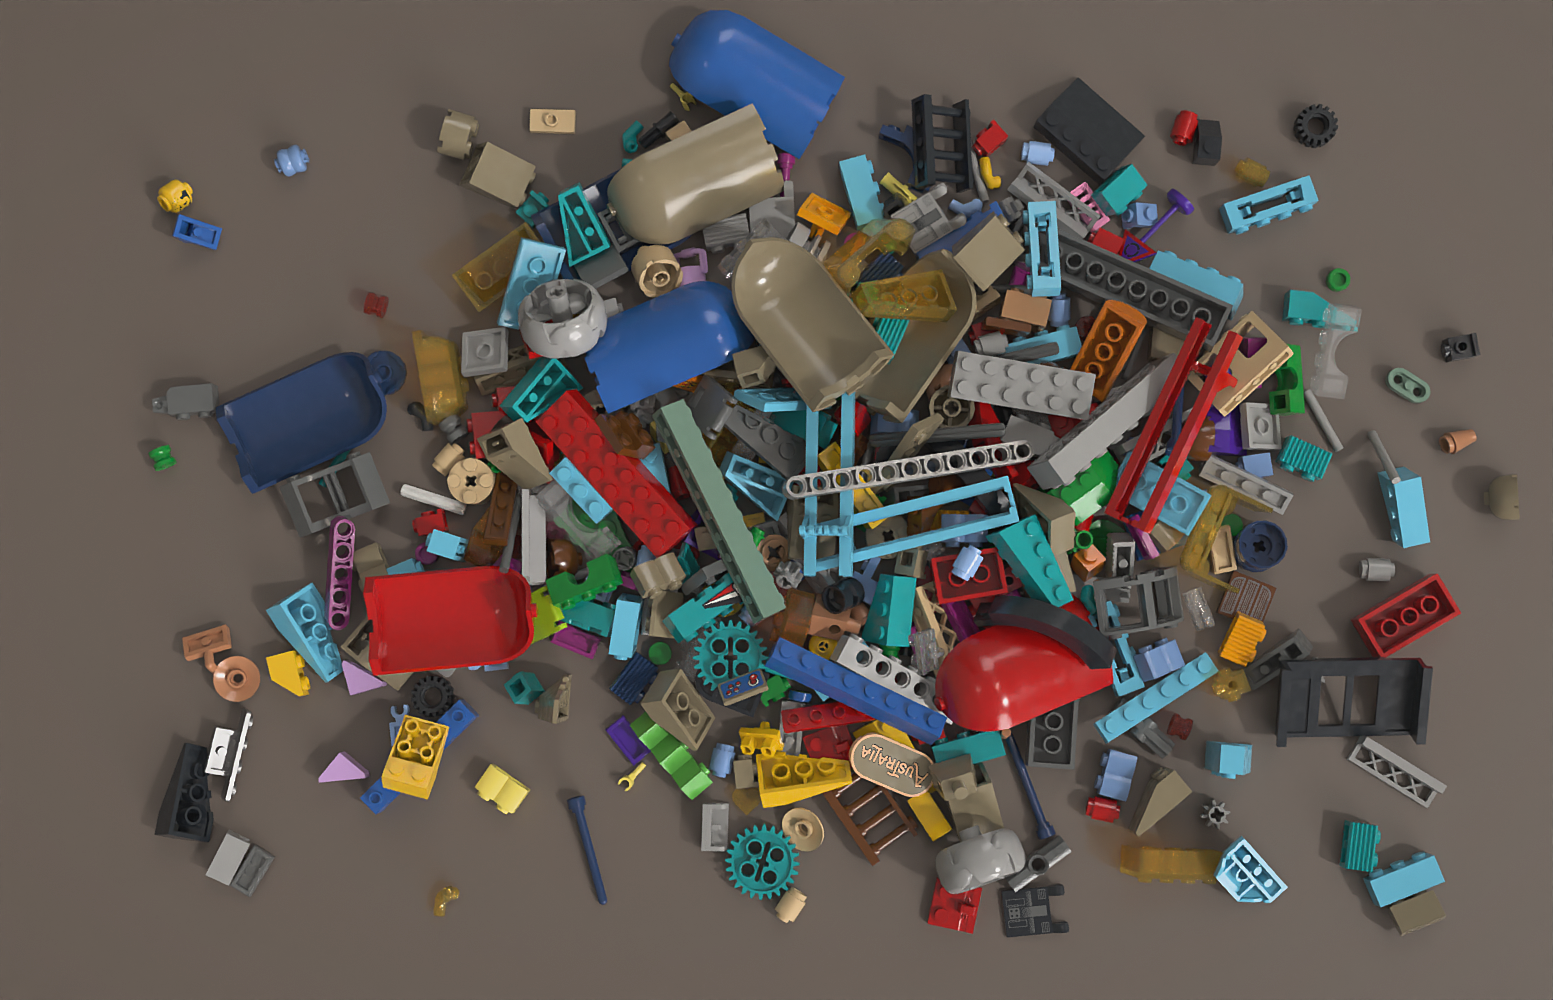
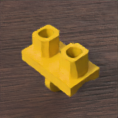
M762 721L759 728L741 727L739 730L741 738L740 747L744 755H752L755 749H761L763 755L773 757L776 750L782 751L784 748V743H782L780 738V730L770 728V724L767 721Z

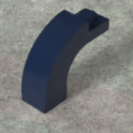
M882 125L879 139L904 149L911 157L913 170L907 182L908 189L923 195L929 192L930 187L923 190L915 189L913 127L907 125L903 133L900 132V128L894 125Z

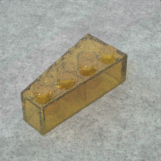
M942 269L860 283L851 295L853 303L864 317L947 322L957 311Z
M1121 844L1120 872L1136 877L1138 882L1152 883V879H1159V882L1174 883V879H1181V883L1195 884V880H1202V883L1216 884L1217 879L1214 876V872L1223 851L1185 848V851H1183L1182 848L1164 847V850H1161V848L1141 846V849Z

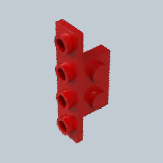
M839 701L781 711L784 733L875 720V718Z

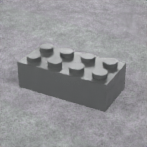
M1079 699L1028 720L1025 765L1075 770Z

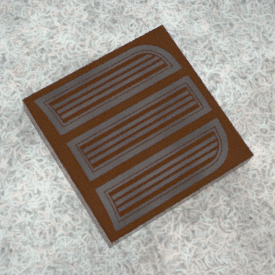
M1232 571L1216 613L1233 620L1237 611L1263 622L1276 587L1237 571Z

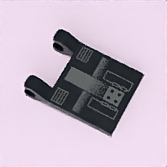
M1062 884L1023 888L1017 892L1014 890L1001 891L1007 938L1069 932L1067 921L1052 923L1049 896L1064 895L1065 891Z

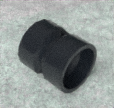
M852 577L831 584L824 588L822 592L823 605L832 614H840L848 609L859 606L865 598L862 584Z

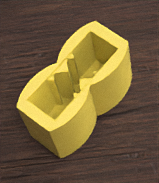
M490 764L475 786L479 790L477 794L486 801L492 799L497 803L496 808L505 814L508 812L515 813L530 791L528 787L495 764Z

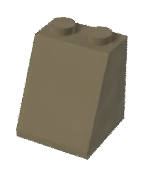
M484 142L476 146L459 186L515 208L522 205L527 195L525 190L527 185H531L536 173L533 171L536 166L489 142Z
M995 211L990 213L952 246L953 258L982 291H985L1025 250L1022 244L1025 241L1017 231L1012 232L1008 228L1010 223L1004 215L1000 214L998 216Z
M983 762L973 764L976 772L977 791L969 794L963 800L955 798L947 801L960 842L962 841L959 832L978 825L981 834L1004 828L993 785Z

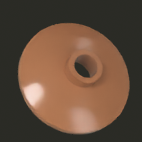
M232 656L223 660L216 667L213 675L214 687L218 694L226 700L233 702L244 701L253 696L260 685V672L255 663L250 659L242 656ZM235 674H240L242 676L241 682L235 681Z

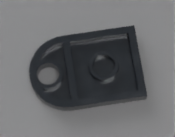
M724 657V660H728V678L732 679L733 660ZM716 663L712 670L714 675L722 676L726 668L722 663ZM739 663L735 671L741 676L748 673L749 668L747 665ZM697 669L695 683L699 693L705 699L724 706L718 687L711 691L712 683L704 685L702 677L698 678V674L702 670ZM763 672L767 683L770 674ZM763 692L724 707L754 717Z

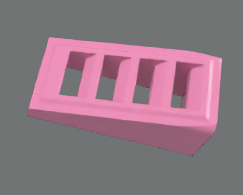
M1086 182L1070 192L1075 197L1084 193L1085 196L1080 200L1083 203L1089 200L1090 204L1087 206L1091 209L1094 207L1095 212L1101 215V219L1095 223L1090 233L1095 232L1110 221L1109 217L1104 214L1092 198L1091 194L1093 191ZM1085 213L1079 214L1082 222L1088 226L1092 218L1087 217Z

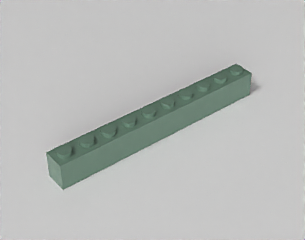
M684 399L661 407L652 417L753 623L755 624L786 608L784 598L778 592L774 584V578L767 570L763 561V555L757 549L753 541V535L747 529L743 521V515L737 509L732 493L722 478V472L716 466L712 458V452L702 438V432L692 417L691 409L686 405Z

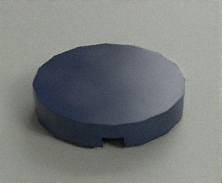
M376 351L367 357L373 369H378L383 378V382L380 384L384 396L394 394L402 388L406 381L407 370L401 357L391 351Z

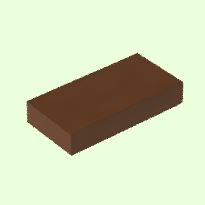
M986 317L982 321L981 330L1000 331L1003 334L1026 337L1031 332V325L1029 323Z

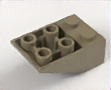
M522 418L477 438L487 460L521 488L531 489L553 480L549 474V468L546 466L539 448L533 441L529 429Z
M793 485L790 491L798 494L800 487ZM838 493L817 496V523L838 518ZM787 498L788 559L804 560V539L799 534V525H802L805 516V498L795 500ZM817 536L816 559L834 555L836 536Z
M366 616L342 644L341 648L372 672L368 659L369 633L373 632L372 620H368ZM414 672L376 676L398 691Z

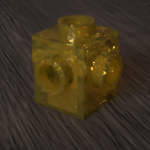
M1228 667L1217 671L1218 676L1212 677L1214 681L1211 684L1216 697L1219 696L1222 700L1227 699L1228 702H1233L1242 698L1240 694L1251 691L1242 668L1231 671V668Z

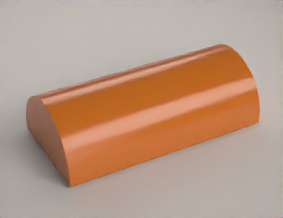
M1116 300L1105 301L1070 370L1096 374L1092 396L1101 402L1106 400L1147 323L1145 316L1137 309Z

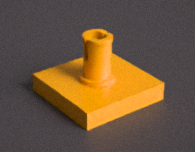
M811 193L800 207L797 215L813 223L809 235L810 238L815 233V237L819 234L822 238L824 230L838 235L849 220L852 212Z

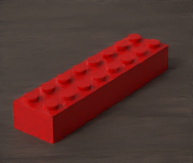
M577 389L566 391L536 423L656 558L668 554L698 524L639 459L619 455L615 452L594 420L599 414Z

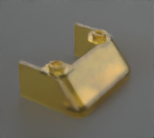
M1213 485L1207 491L1212 496L1186 541L1180 556V565L1191 577L1221 591L1239 594L1240 589L1208 575L1210 566L1207 557L1224 516L1230 515L1234 511L1236 504L1256 512L1272 513L1273 508L1225 485Z

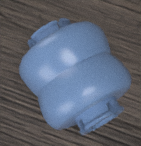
M292 145L288 149L278 150L277 159H274L276 168H279V173L283 171L285 176L290 177L297 172L307 170L306 163H309V157L305 149L301 150L298 145Z

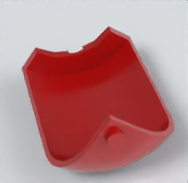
M480 566L365 577L363 595L367 608L368 620H372L373 632L369 633L368 659L373 676L505 663L519 657L529 648L533 641L534 617H538L537 603L532 601L528 581L519 572L510 568L508 573L500 572V566Z
M1073 594L1074 600L1059 607L1092 625L1088 618L1090 612ZM996 625L967 637L948 653L936 676V698L934 703L939 711H942L952 722L961 727L976 731H1000L1014 727L1112 685L1113 670L1112 665L1108 669H1089L1086 663L1070 648L1042 633L1022 627Z

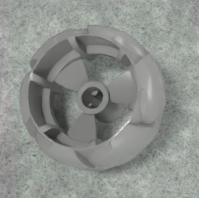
M556 279L538 285L528 296L524 297L518 309V324L523 340L533 352L553 359L575 357L592 349L599 337L604 336L607 326V313L603 299L592 285L578 279ZM572 314H580V315L577 316V317H575V318H573V315H572ZM550 319L553 321V323H545Z
M978 825L960 831L959 835L962 842L941 850L935 859L936 871L940 882L950 894L963 893L1021 871L1026 862L1022 844L1014 831L1002 828L981 834Z

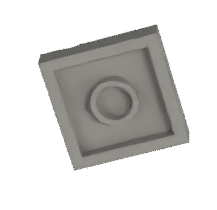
M500 327L463 333L461 374L464 377L506 372L508 370V329Z
M1248 402L1239 404L1243 449H1282L1279 415H1270V404Z

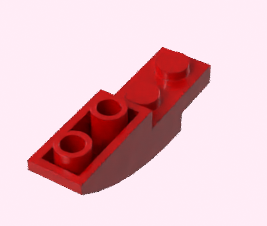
M974 401L975 410L973 418L968 423L969 426L1000 423L990 404ZM1000 437L972 439L974 448L1003 443ZM995 450V452H994L995 458H996L998 461H1001V460H1002V454H1001V452L998 451V450ZM1015 465L991 468L996 478L1008 476L1009 481L1019 475Z

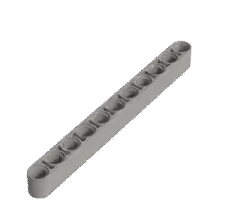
M1020 440L798 475L789 478L783 483L782 492L786 498L795 500L1014 465L1029 460L1034 454V448L1030 442ZM1017 447H1021L1023 449V458L1017 455ZM995 450H998V451L1001 452V454H1002V460H1001V461H998V460L995 458V456H994ZM973 453L979 456V465L972 461ZM950 457H954L957 460V468H953L950 465ZM928 460L934 462L936 466L934 472L929 471L927 468ZM905 464L912 466V476L905 473ZM882 468L889 469L891 473L890 479H885L882 476ZM860 471L868 475L867 483L860 481ZM837 475H842L845 478L844 487L836 483ZM814 478L822 481L823 487L821 490L813 487ZM791 482L799 485L800 491L798 494L790 491L789 485Z

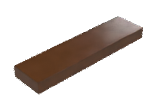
M503 472L496 473L484 544L508 545L518 484Z

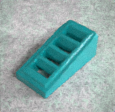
M686 542L682 543L677 560L686 575L684 583L697 573L700 567L689 545Z

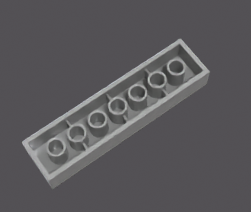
M1172 353L1150 361L1089 414L1088 420L1080 421L1031 463L1027 469L1040 487L1044 490L1048 488L1056 489L1062 484L1064 486L1069 485L1076 479L1074 475L1079 471L1087 470L1092 465L1090 461L1103 456L1108 451L1106 448L1110 444L1114 445L1119 442L1126 430H1132L1139 424L1138 420L1141 417L1145 418L1150 415L1176 361V354Z

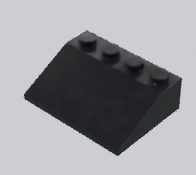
M1079 77L1044 111L1033 127L1099 186L1106 181L1145 137L1142 132Z

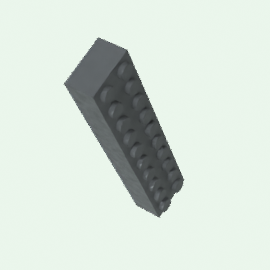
M1022 213L1013 232L1017 231L1024 239V232H1028L1027 224H1023ZM1048 224L1046 231L1038 232L1040 253L1038 276H1040L1041 267L1048 266L1046 239ZM1058 229L1061 287L1102 305L1107 300H1116L1128 304L1145 316L1147 325L1184 341L1195 318L1205 320L1206 323L1212 326L1202 349L1208 352L1212 351L1233 305ZM1024 245L1025 250L1014 260L1012 265L1030 272V267L1025 265V254L1029 253V246Z

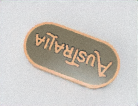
M873 732L857 738L850 748L849 761L856 774L866 780L908 797L924 794L933 784L928 768L933 762L926 754Z

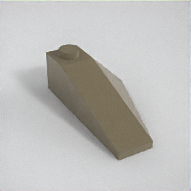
M572 674L563 675L540 695V700L536 699L535 713H538V719L553 724L568 720Z

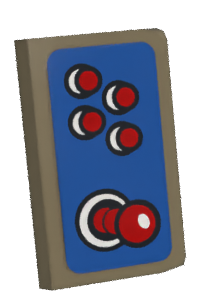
M761 669L753 670L718 684L724 706L769 689Z

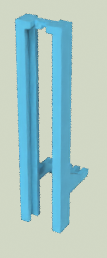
M855 392L849 396L846 393L842 395L840 469L854 467ZM808 406L806 410L805 474L818 472L819 411L812 412ZM840 475V486L844 487L845 478ZM818 478L813 479V487L817 489ZM854 490L840 492V526H817V496L805 498V516L802 525H799V534L804 537V576H816L817 536H839V576L853 577Z
M1008 476L854 514L853 526L1000 489H1004L1008 493L1011 505L1008 512L856 549L853 538V563L1019 522ZM840 517L817 523V526H840ZM839 554L816 559V572L839 566Z

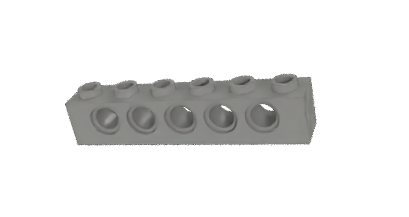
M842 634L830 660L946 716L933 703L936 679L927 676L926 679L920 676V670L910 665L908 668L900 665L902 662L900 659L889 655L888 658L882 655V649L872 644L867 647L862 644L864 640L854 634H851L850 637ZM862 651L863 659L857 662L856 656ZM882 662V669L877 673L876 665ZM900 672L901 679L898 683H896L895 676L897 673ZM919 683L920 689L917 693H914V686ZM947 717L946 723L952 724V721Z

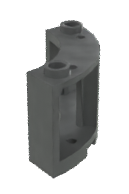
M360 451L347 456V461L300 478L299 474L286 479L287 484L279 487L300 538L329 527L331 521L337 516H344L350 519L390 503L370 452L361 455ZM351 465L366 500V503L353 508H349L335 473ZM323 477L337 514L312 523L297 486Z
M1177 566L1153 568L1140 572L1139 575H1135L1136 578H1131L1130 575H1121L1094 580L1093 586L1100 632L1104 636H1108V639L1122 638V634L1161 627H1178V623L1184 620ZM1151 582H1155L1159 618H1156ZM1136 585L1141 622L1110 627L1105 589Z

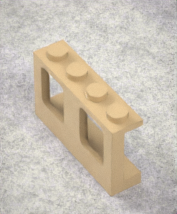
M1253 311L1242 316L1238 324L1230 331L1244 337L1256 327L1267 338V343L1251 358H1246L1237 349L1229 368L1232 370V376L1238 379V382L1234 388L1228 386L1217 392L1212 402L1224 417L1294 354L1289 346ZM1228 331L1222 335L1221 340L1214 345L1212 351H1205L1204 355L1197 362L1212 367ZM1191 371L1187 379L1201 391L1204 384L1200 378L1202 374Z

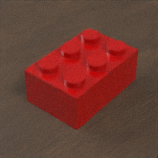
M996 547L980 550L982 551L980 556L983 557V560L973 578L970 577L968 581L952 573L954 568L952 565L959 554L931 558L929 561L937 605L1008 593L1003 561L997 553L999 550Z

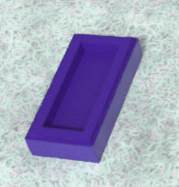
M624 715L605 729L633 766L651 752L637 737L630 726V722Z

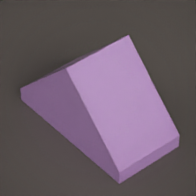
M350 660L342 662L350 695L360 694L387 685L385 681L376 675L373 676L372 672Z
M344 751L340 752L321 774L319 783L370 777L368 770Z

